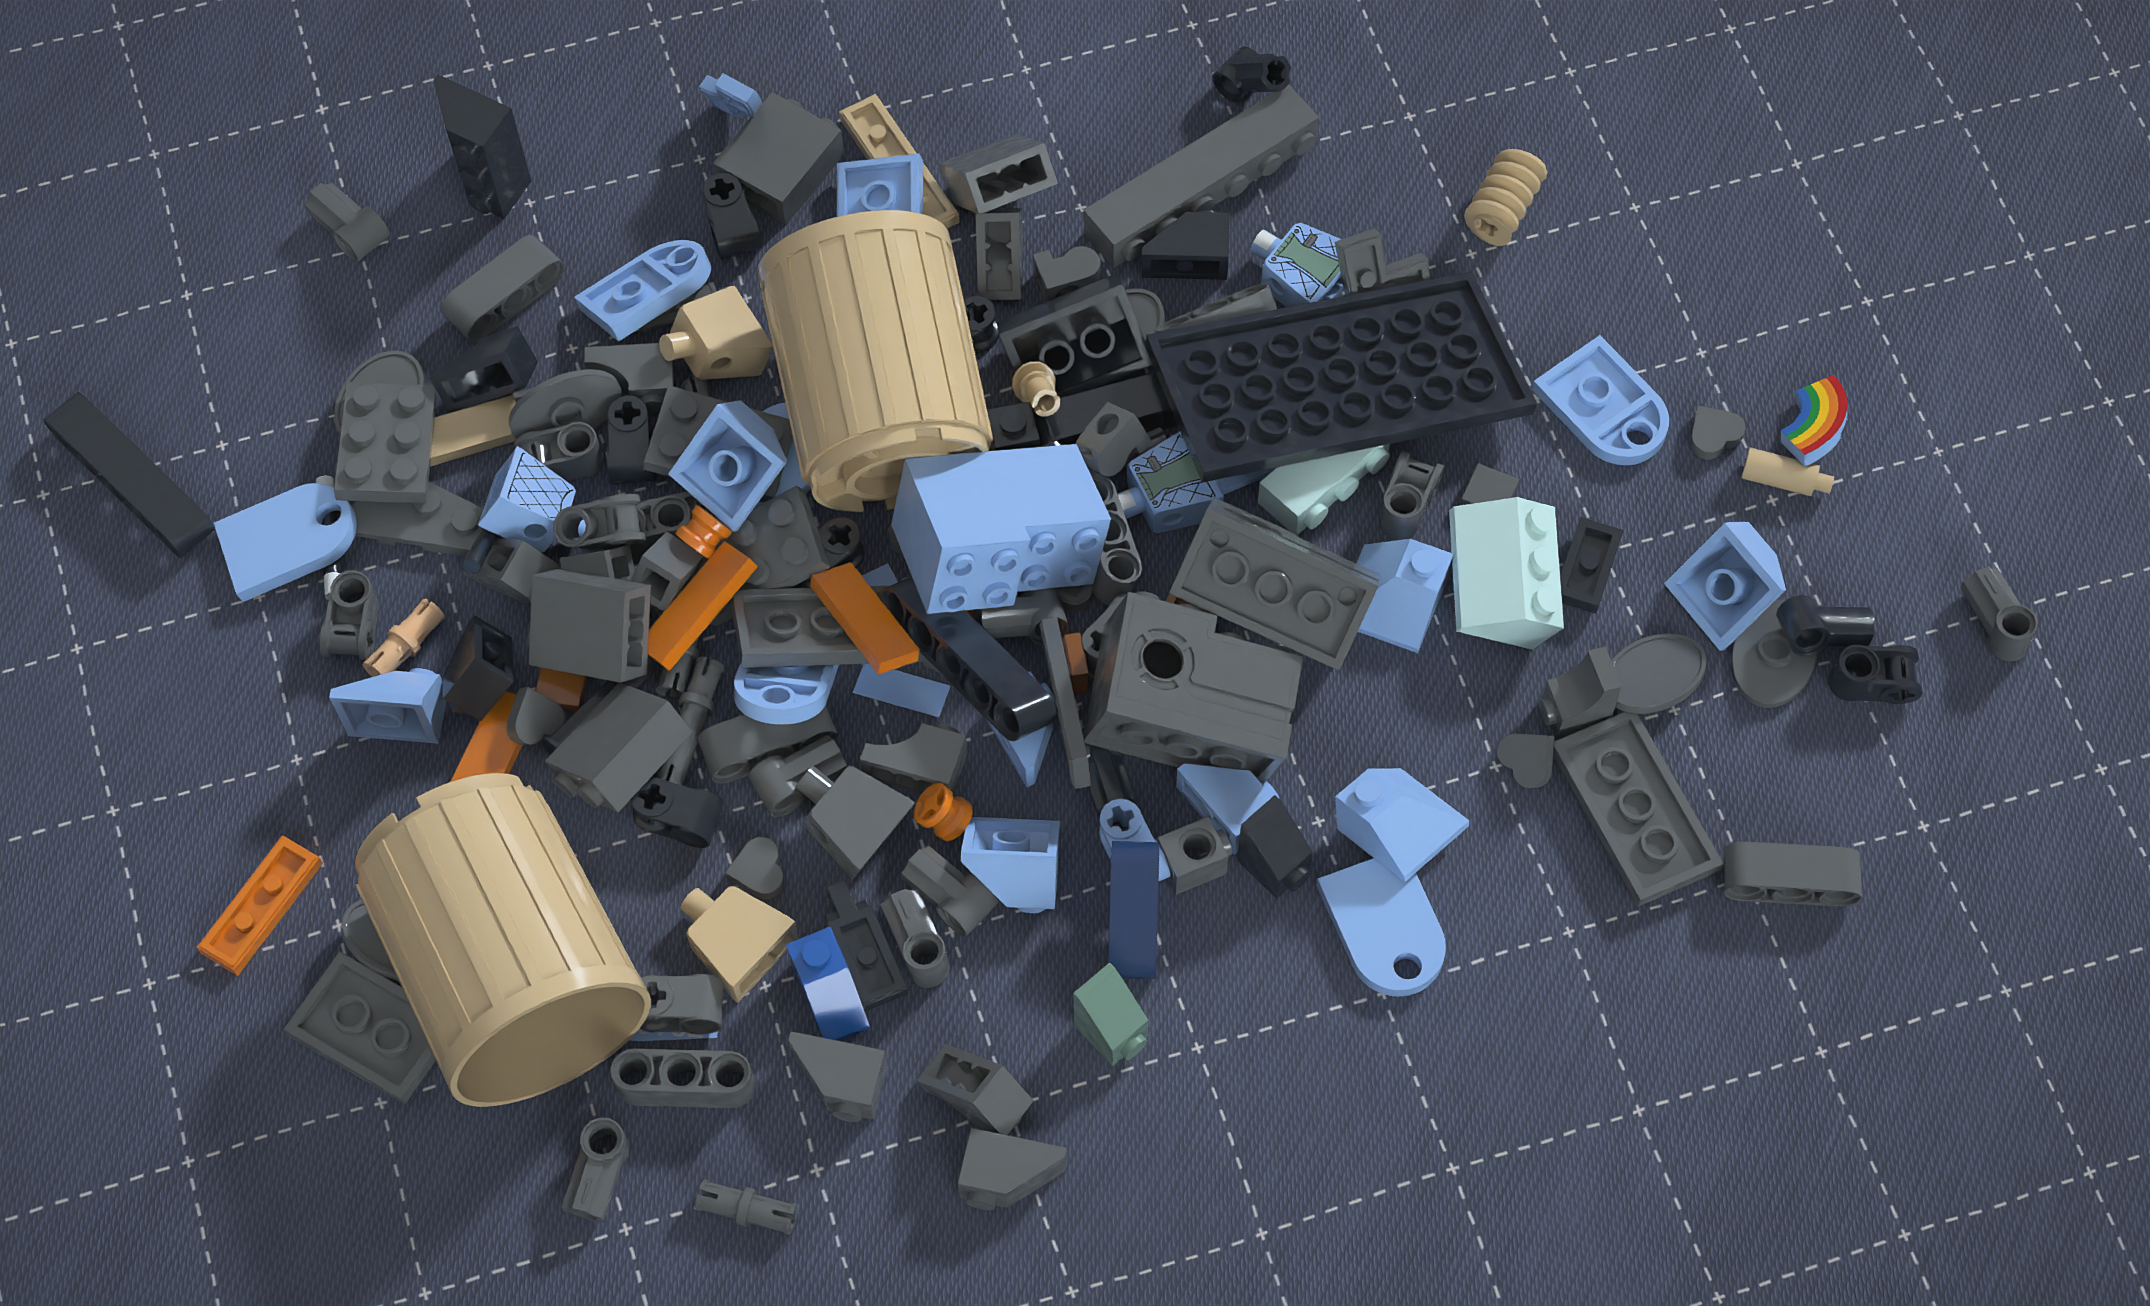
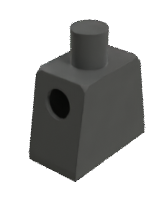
M812 766L795 787L816 804L805 818L804 826L852 879L856 877L915 804L908 797L853 766H848L835 782Z

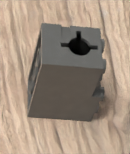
M1214 497L1205 512L1169 593L1340 671L1378 589L1379 574L1297 537L1295 533Z
M1128 592L1103 628L1083 735L1084 743L1178 768L1185 763L1248 770L1260 782L1266 781L1287 759L1292 724H1289L1291 713L1295 709L1303 656L1289 653L1288 649L1280 645L1267 644L1263 646L1245 641L1244 637L1236 633H1215L1217 615L1206 613L1196 605H1176L1161 601L1158 596L1149 592Z

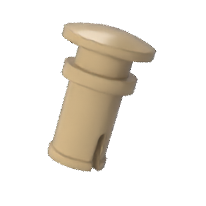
M1029 362L1016 370L1012 379V388L1015 395L1022 402H1030L1032 407L1035 408V412L1040 416L1053 415L1060 407V398L1056 395L1055 391L1056 379L1053 371L1046 364Z

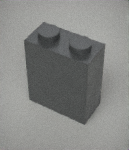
M772 92L762 103L755 116L747 121L713 162L714 173H728L736 177L741 184L747 204L787 225L844 155L842 132L830 119L819 118L806 111L797 101L790 98L784 99Z
M1013 134L939 163L952 203L977 214H982L1058 184L1045 143L1020 134Z
M555 569L532 575V586L529 592L531 603V621L528 634V646L530 648L529 665L620 683L647 675L651 585L563 569Z
M619 682L545 760V763L556 774L553 778L554 784L570 798L578 795L593 808L597 809L602 805L615 812H619L693 731L668 700Z

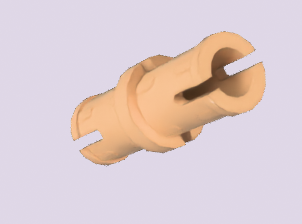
M422 599L419 605L399 626L394 625L387 632L389 637L363 663V667L372 677L395 671L409 656L414 657L421 650L419 645L445 619V615L433 602L429 603L428 599Z

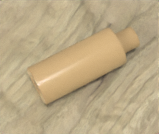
M1751 447L1749 448L1741 476L1745 480L1807 496H1812L1814 490L1830 494L1834 481V476L1819 473L1820 465L1811 463L1804 467L1797 459Z

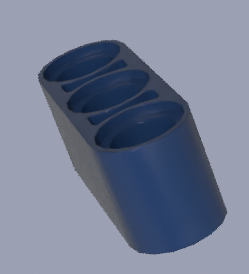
M1112 841L1108 963H1111L1116 968L1121 978L1156 979L1160 842Z

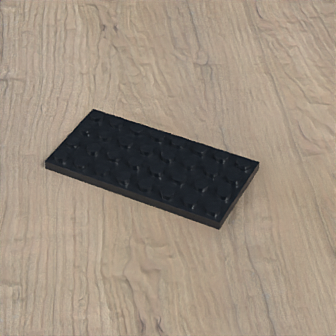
M1472 271L1147 334L1145 340V348L1202 483L1533 415L1537 406V402Z

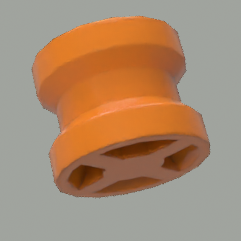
M697 504L691 511L692 519L687 525L680 526L675 534L709 559L716 551V546L720 540L727 539L733 531Z
M935 783L929 786L920 795L913 811L914 819L918 824L925 828L932 827L935 835L947 842L956 839L963 833L973 813L972 805L963 797H953L951 789L942 783Z

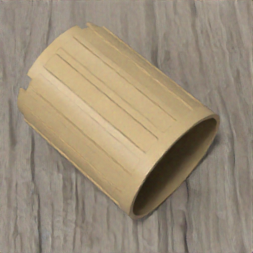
M878 210L847 214L802 228L780 240L765 253L757 270L802 480L806 481L810 486L812 495L818 503L835 510L863 512L862 502L884 500L886 510L895 509L905 458L989 451L991 442H993V436L950 235L947 228L940 221L924 214L899 210Z
M504 773L481 774L462 778L436 787L416 797L421 806L419 809L400 821L397 820L394 813H391L371 831L356 855L355 869L359 876L356 888L452 1096L457 1101L470 1106L488 1107L518 1102L540 1095L596 1067L625 1045L640 1029L651 1008L650 995L542 794L537 790L534 791L531 785L525 787L518 776Z

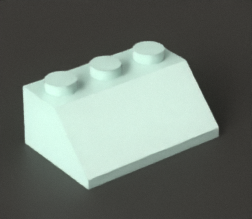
M1515 497L1451 508L1449 516L1451 550L1453 554L1456 632L1533 650L1564 629L1555 507Z

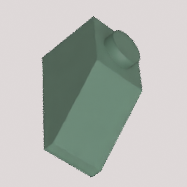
M1108 963L1073 993L1074 1026L1114 1066L1123 1057L1127 1061L1132 1059L1145 1047L1148 1042L1146 1039L1148 1036V1018L1116 968L1111 963Z

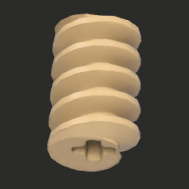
M1519 149L1501 151L1495 157L1494 164L1487 171L1486 178L1482 180L1479 190L1474 194L1472 203L1465 210L1464 218L1469 229L1478 238L1495 246L1508 244L1512 238L1511 233L1518 229V220L1524 218L1526 208L1533 202V195L1539 191L1540 182L1546 179L1547 169L1545 164L1531 153Z

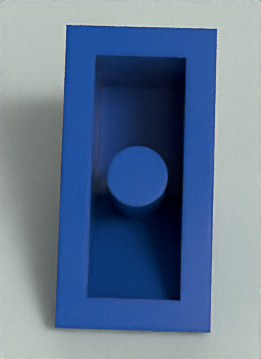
M831 927L786 944L792 969L821 1037L841 1041L870 1029L849 968Z

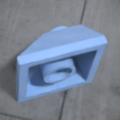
M739 400L716 405L668 474L735 532L744 523L787 463V460L774 429Z
M1749 522L1724 523L1664 583L1720 651H1724L1786 590L1777 555Z
M1413 539L1364 544L1356 564L1378 573L1379 586L1358 632L1418 653L1447 582L1453 554Z
M421 668L411 669L409 672L392 671L336 687L330 691L329 698L348 736L439 743L446 701L443 699V681L439 674Z
M1401 768L1367 769L1335 796L1337 829L1404 882L1469 827V820Z
M971 817L965 829L961 849V862L1006 907L1018 908L1026 913H1039L1045 909H1055L1060 821Z

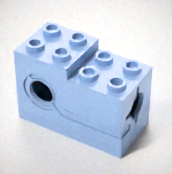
M1077 444L905 458L891 525L927 614L1013 606L1018 591L1093 584L1111 518Z

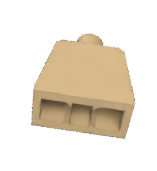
M735 286L727 287L684 304L677 313L670 334L662 335L659 342L660 351L665 360L671 361L684 358L695 377L701 380L762 375L773 350V344Z
M735 886L728 887L715 901L701 889L696 888L687 895L680 907V910L694 921L686 932L691 949L713 976L722 979L723 988L737 1003L787 952L786 944L799 939L793 919Z

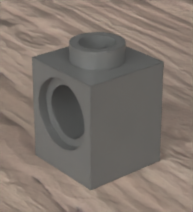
M1210 817L1157 837V842H1160V848L1169 866L1171 876L1168 877V880L1176 895L1227 874L1228 858L1232 855V848L1224 830L1219 829L1216 831ZM1199 848L1207 852L1208 856L1201 860H1194L1185 853L1190 849Z

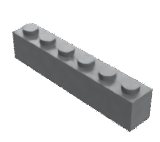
M1288 84L1281 92L1270 94L1084 209V234L1113 268L1126 260L1133 261L1142 255V247L1185 212L1212 210L1216 204L1227 197H1236L1241 194L1248 184L1259 177L1273 174L1282 163L1296 154L1303 155L1307 153L1317 142L1318 115Z

